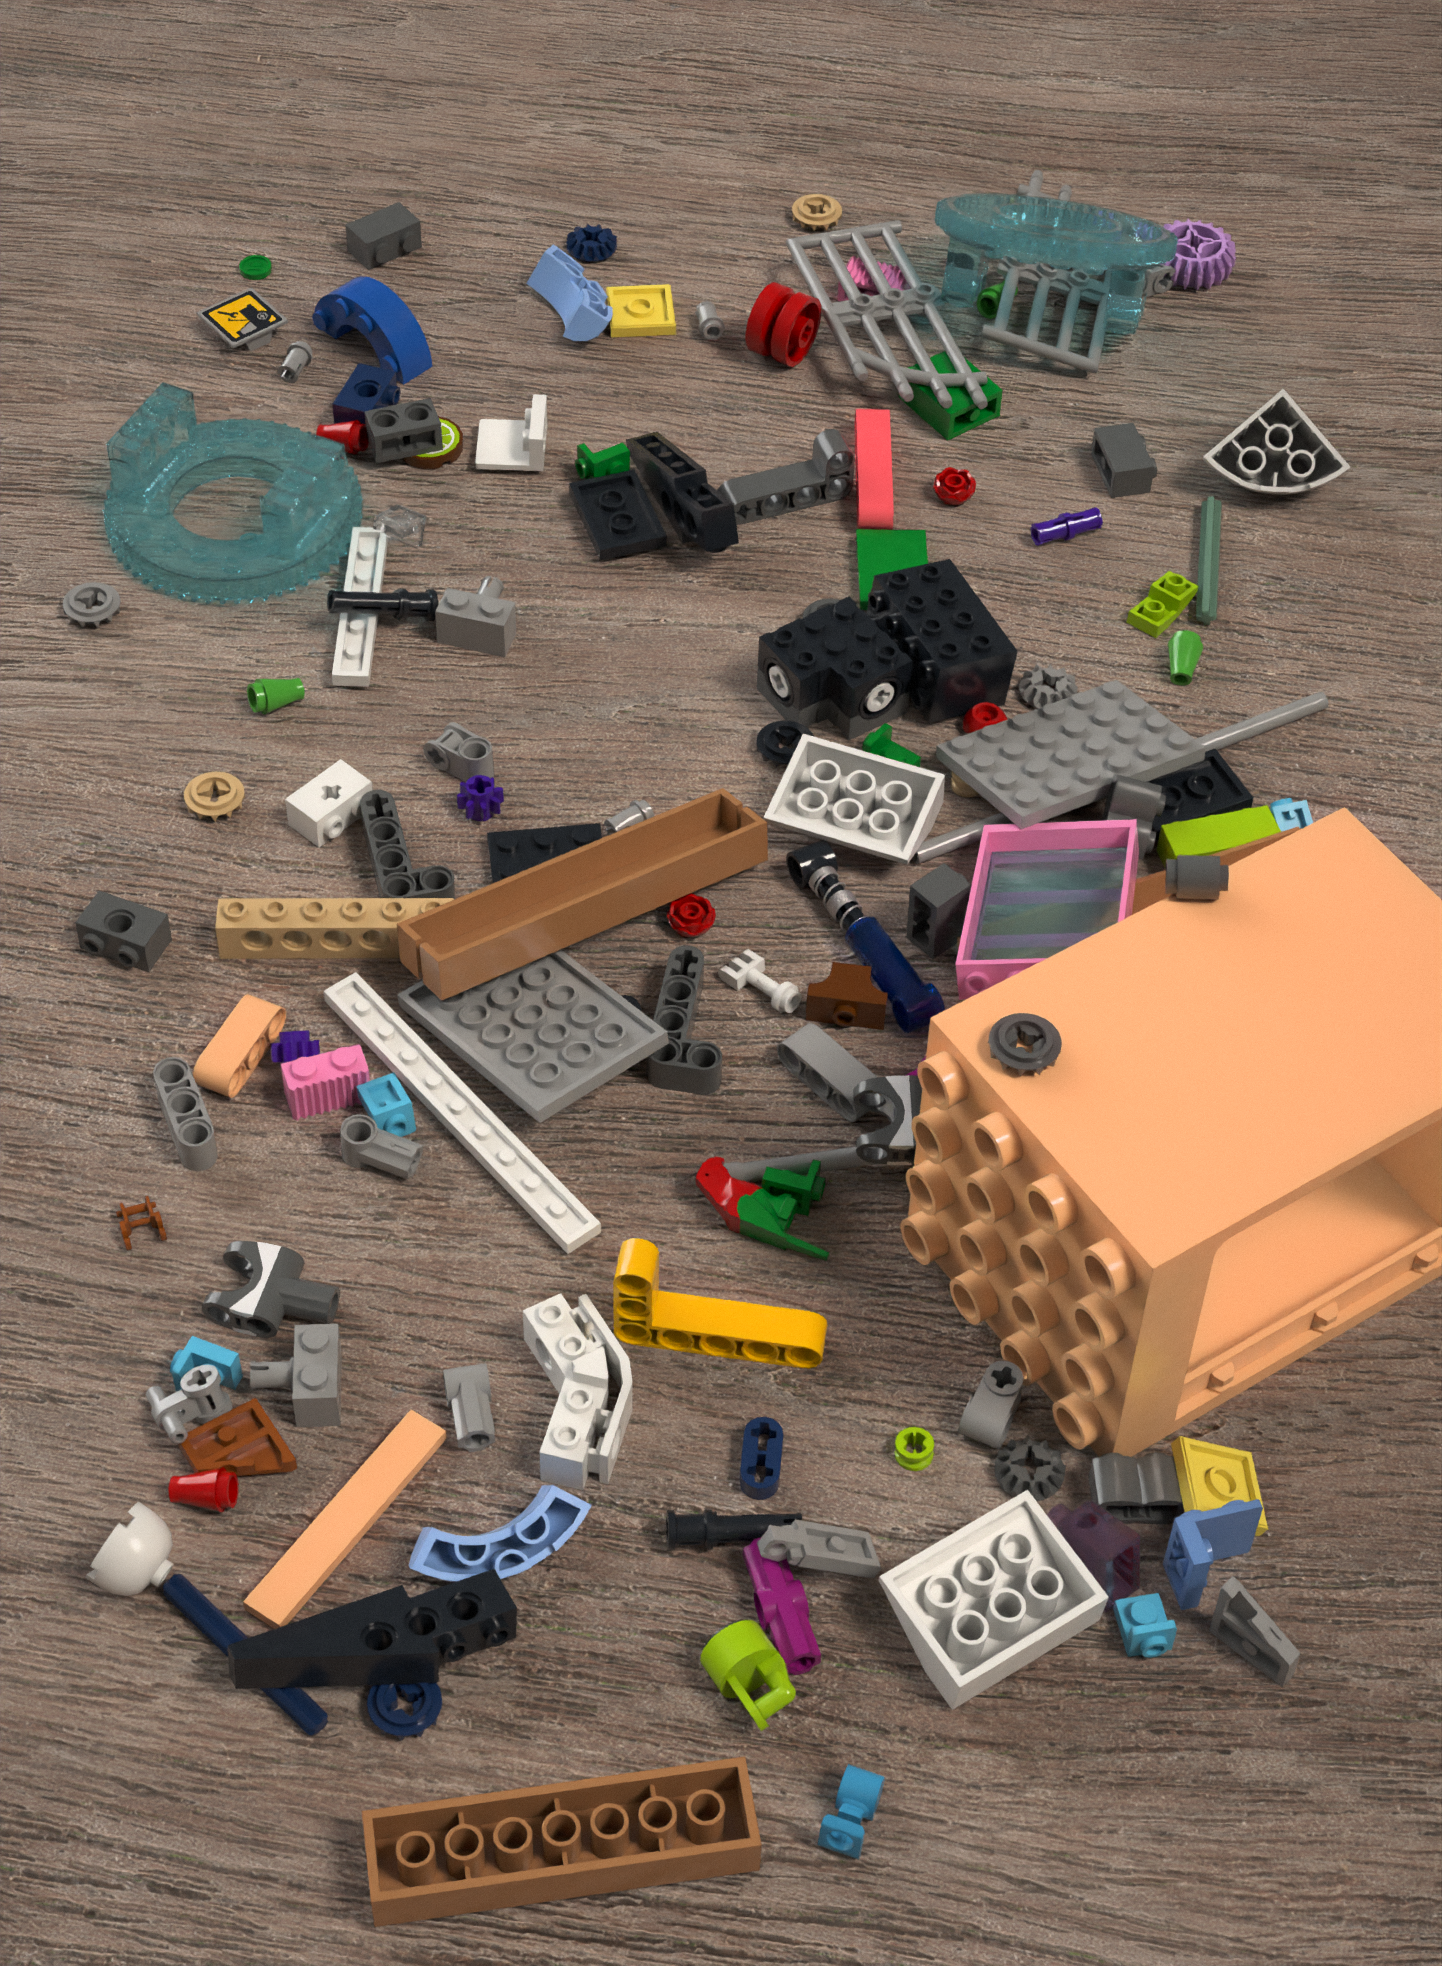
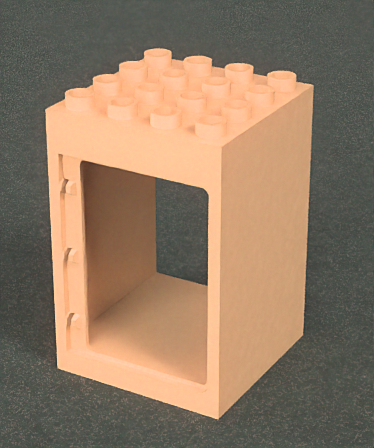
M1345 807L1230 865L1228 891H1219V900L1176 899V894H1173L930 1018L926 1060L920 1062L917 1068L918 1078L922 1087L920 1114L912 1119L911 1124L916 1141L914 1167L906 1172L910 1203L908 1217L902 1220L900 1224L902 1238L911 1255L919 1263L928 1265L935 1261L950 1278L951 1296L961 1315L973 1325H977L985 1320L1001 1339L1000 1350L1004 1361L1012 1362L1020 1368L1024 1378L1023 1385L1029 1386L1037 1382L1053 1401L1052 1412L1055 1423L1066 1441L1074 1448L1083 1449L1089 1445L1099 1457L1106 1453H1119L1123 1456L1132 1457L1442 1275V900ZM1015 1013H1030L1051 1022L1058 1030L1062 1040L1061 1053L1057 1057L1054 1067H1044L1040 1075L1033 1070H1027L1020 1076L1017 1069L1011 1067L1003 1070L1000 1061L991 1058L988 1043L992 1027L1001 1018ZM1018 1037L1017 1047H1023L1026 1052L1032 1053L1033 1045H1026Z

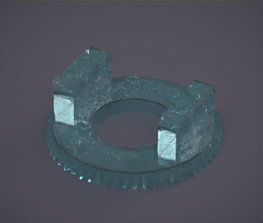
M973 193L950 196L938 201L934 219L936 225L940 226L939 228L943 229V232L950 237L940 302L950 303L957 307H973V302L977 301L979 293L985 289L990 258L1002 259L1004 256L1017 258V261L1021 263L1037 264L1038 262L1050 264L1053 268L1068 270L1070 267L1083 268V272L1092 275H1103L1104 270H1113L1102 329L1111 330V332L1117 334H1136L1144 314L1151 269L1163 265L1166 261L1170 262V260L1175 258L1178 238L1170 230H1166L1164 227L1147 219L1080 202L1003 193Z
M164 382L106 443L112 481L110 482L111 490L106 491L107 499L104 500L105 509H103L108 543L111 544L112 552L116 553L118 562L123 561L125 570L131 569L134 578L141 576L143 584L152 582L154 590L163 587L166 595L176 592L179 599L191 596L192 602H196L201 598L205 599L206 604H210L212 600H219L220 604H225L227 600H233L235 604H239L241 599H248L252 603L257 597L268 600V596L274 593L280 597L282 596V591L286 589L291 592L296 591L295 586L298 584L307 586L308 579L310 578L318 580L320 578V571L326 573L330 571L329 564L338 565L339 556L347 555L346 547H350L353 527H361V519H363L361 486L358 484V476L354 475V468L348 466L344 444L315 434L312 435L309 431L305 433L300 431L299 427L293 428L285 423L279 424L274 423V421H261L260 419L215 420L207 423L202 422L197 425L193 392ZM228 477H250L274 484L265 496L261 495L259 497L264 532L259 535L246 533L237 540L206 538L187 530L173 516L175 508L185 495L198 486L210 481Z

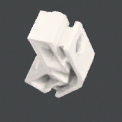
M560 1293L523 1310L524 1340L559 1393L539 1452L541 1481L583 1490L589 1471L599 1474L600 1483H609L632 1413V1375L629 1357L587 1294L578 1297L579 1307L571 1309ZM607 1369L620 1387L614 1411L607 1410ZM596 1437H600L596 1449H594L593 1446Z

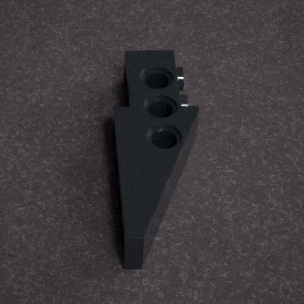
M659 432L626 439L631 459L682 543L694 541L703 550L710 553L725 551L728 548L727 546L739 543L734 503L708 484L706 469Z
M495 1569L409 1598L403 1585L228 1645L229 1676L236 1689L439 1682V1665L458 1661L466 1655L489 1647L500 1646L508 1640L516 1638L517 1607Z

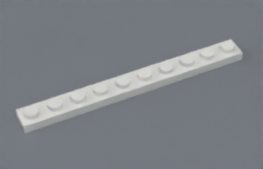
M356 972L324 990L325 1002L567 1254L601 1233V1223Z

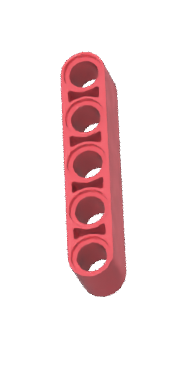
M856 409L857 529L893 530L894 505L890 410Z

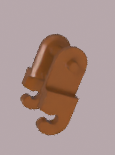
M145 1196V1203L125 1208L123 1203H119L121 1211H117L116 1214L117 1218L123 1217L124 1220L119 1222L127 1251L132 1249L129 1235L132 1233L131 1228L151 1223L153 1228L158 1229L161 1241L167 1240L160 1212L153 1213L152 1208L156 1207L155 1201L150 1202L148 1196ZM148 1211L149 1217L129 1222L128 1216Z

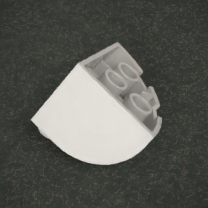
M1284 389L1202 458L1212 470L1231 483L1258 493L1274 495L1295 494L1313 490L1338 478L1350 469L1349 464Z

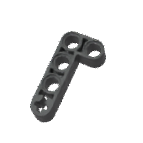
M827 429L815 438L811 460L733 478L721 484L717 491L734 503L736 525L746 524L845 498L853 487L855 457L841 433L835 429Z
M372 790L364 794L360 800L362 828L379 897L454 898L455 900L454 874L449 868L436 865L412 869L393 796L384 790Z
M690 945L676 947L671 951L668 958L653 1021L667 1031L669 1044L647 1057V1079L653 1086L661 1089L708 1095L718 1090L721 1085L722 1052L713 1043L691 1039L703 990L704 955L698 948Z

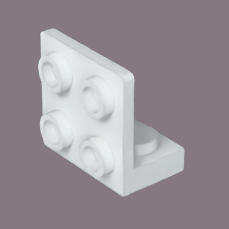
M533 394L532 408L525 409V420H480L475 467L477 469L544 470L547 436V395Z

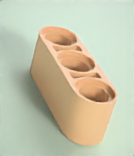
M244 995L198 1058L193 1071L196 1084L230 1098L235 1097L268 1052L271 1043L275 1042L279 1032L282 1031L286 1020V1009L255 996Z

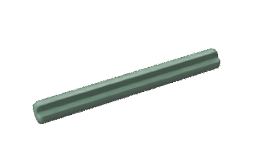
M1214 496L1208 497L1207 501H1203L1201 504L1197 580L1199 587L1196 599V620L1202 621L1204 625H1210L1211 621L1217 619L1222 503L1220 500H1215Z

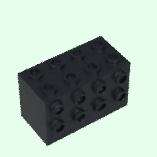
M951 559L874 575L872 589L868 594L867 615L877 624V627L882 632L884 631L899 646L903 654L906 653L913 660L909 691L910 698L914 707L922 713L928 723L965 715L972 706L983 702L993 703L997 706L1005 705L1018 651Z

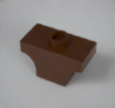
M832 962L831 973L828 978L819 983H809L805 1020L838 1024L845 1027L854 1026L884 1030L888 993L876 989L871 983V966Z

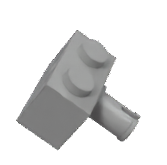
M491 576L484 577L477 594L447 588L435 611L437 643L506 657L516 635L515 602L498 599L504 589L502 581L494 577L490 587H488Z
M338 1324L295 1325L294 1357H290V1361H251V1390L256 1388L290 1387L291 1391H293L292 1400L296 1427L341 1426L342 1349Z

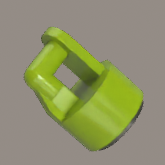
M738 1620L729 1623L715 1632L704 1645L700 1657L702 1666L724 1697H738L760 1731L769 1727L766 1719L794 1700L796 1690L790 1682L787 1665L756 1621ZM766 1683L770 1691L753 1702L748 1693Z

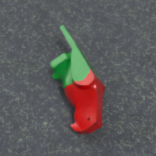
M711 1157L702 1163L695 1177L696 1186L715 1207L726 1222L729 1230L785 1251L788 1248L815 1258L828 1260L829 1252L787 1234L798 1207V1201L793 1199L792 1194L774 1197L756 1184L732 1178L728 1169L723 1166L725 1164L724 1158Z

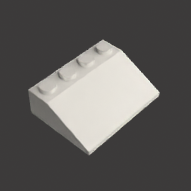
M803 734L764 815V820L771 825L908 865L930 833L941 809L944 798L945 775Z
M1028 1490L879 1576V1582L922 1667L952 1710L1098 1622L1109 1598Z

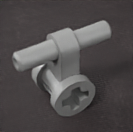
M201 1365L189 1370L181 1379L180 1385L182 1389L167 1397L159 1386H152L147 1390L146 1398L152 1406L151 1415L157 1426L161 1430L166 1431L174 1444L183 1443L187 1439L188 1433L183 1426L184 1423L195 1418L197 1422L205 1424L232 1410V1401L229 1395L221 1390V1376L215 1366ZM198 1380H202L203 1385L199 1386ZM213 1402L215 1405V1409H212L210 1406V1404Z

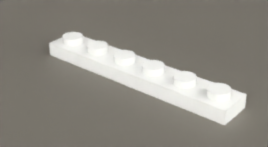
M353 527L344 591L382 592L388 546V528ZM340 614L332 670L333 685L369 687L379 614Z

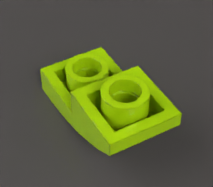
M1168 571L1151 584L1148 597L1129 611L1126 623L1157 638L1186 608L1197 593L1199 586L1186 580L1182 575Z

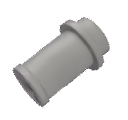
M705 301L700 303L696 307L697 311H695L700 323L699 332L705 339L717 340L725 329L724 322L718 317L716 307L712 302Z
M303 341L290 344L287 349L288 355L278 369V374H282L280 378L288 383L296 382L304 366L312 361V349Z
M634 800L630 803L629 808L612 818L606 819L604 826L608 827L606 831L611 835L654 817V812L647 801Z

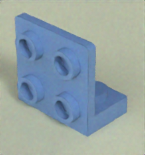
M1259 1499L1248 1502L1234 1500L1223 1505L1221 1508L1203 1512L1201 1510H1190L1174 1519L1163 1560V1567L1181 1611L1198 1607L1203 1588L1207 1586L1209 1567L1213 1564L1214 1560L1250 1551L1263 1510Z

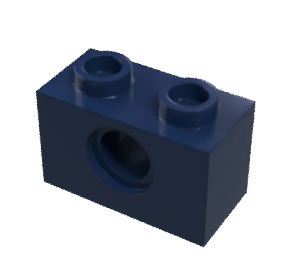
M358 363L332 403L334 424L354 420L365 424L364 411L397 405L401 390L397 386L396 372Z

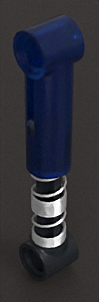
M820 840L787 853L786 864L792 880L799 888L807 886L816 893L818 898L824 899V907L833 919L840 923L841 930L846 933L844 938L849 948L863 966L872 967L871 978L882 992L888 993L887 999L892 1005L893 1015L899 1027L908 1034L930 1025L931 1017L945 1011L944 1002L939 991L933 984H925L879 921L875 917L864 916L861 912L863 908L859 905V901L850 890L845 889L846 884L844 882L838 881V864L831 846L825 840Z

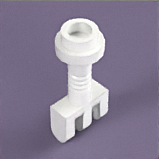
M749 949L743 951L740 954V958L735 957L731 960L729 967L724 966L718 970L721 980L737 991L750 983L772 998V1007L780 1013L793 1012L801 1002L802 996L798 992V987L789 981L780 985L762 973L765 971L764 958Z

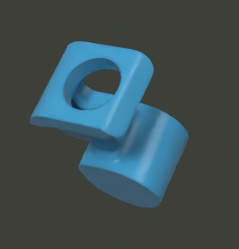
M848 1764L836 1797L835 1808L839 1809L837 1817L831 1814L824 1816L821 1823L818 1846L857 1860L860 1859L865 1835L861 1822L863 1818L873 1821L884 1786V1776Z

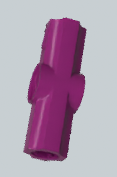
M762 1537L754 1539L751 1544L743 1548V1559L754 1588V1603L760 1625L764 1631H769L773 1646L784 1659L788 1673L799 1675L809 1672L811 1668L821 1663V1653L808 1620L809 1607L802 1583L799 1579L794 1580L787 1559L777 1562L761 1557L757 1541Z

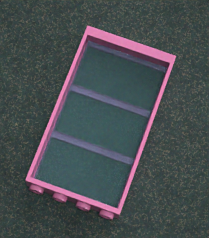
M1137 819L1037 823L1024 829H1020L1016 824L984 825L955 964L959 1000L968 999L1132 915L1139 857Z

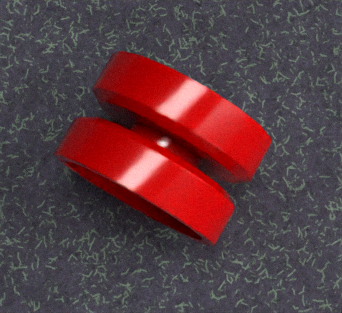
M772 282L767 285L756 299L747 321L745 341L748 349L768 357L772 355L775 361L787 366L794 367L801 363L812 347L819 330L821 320V303L819 299L801 292L795 294L792 288L780 283Z

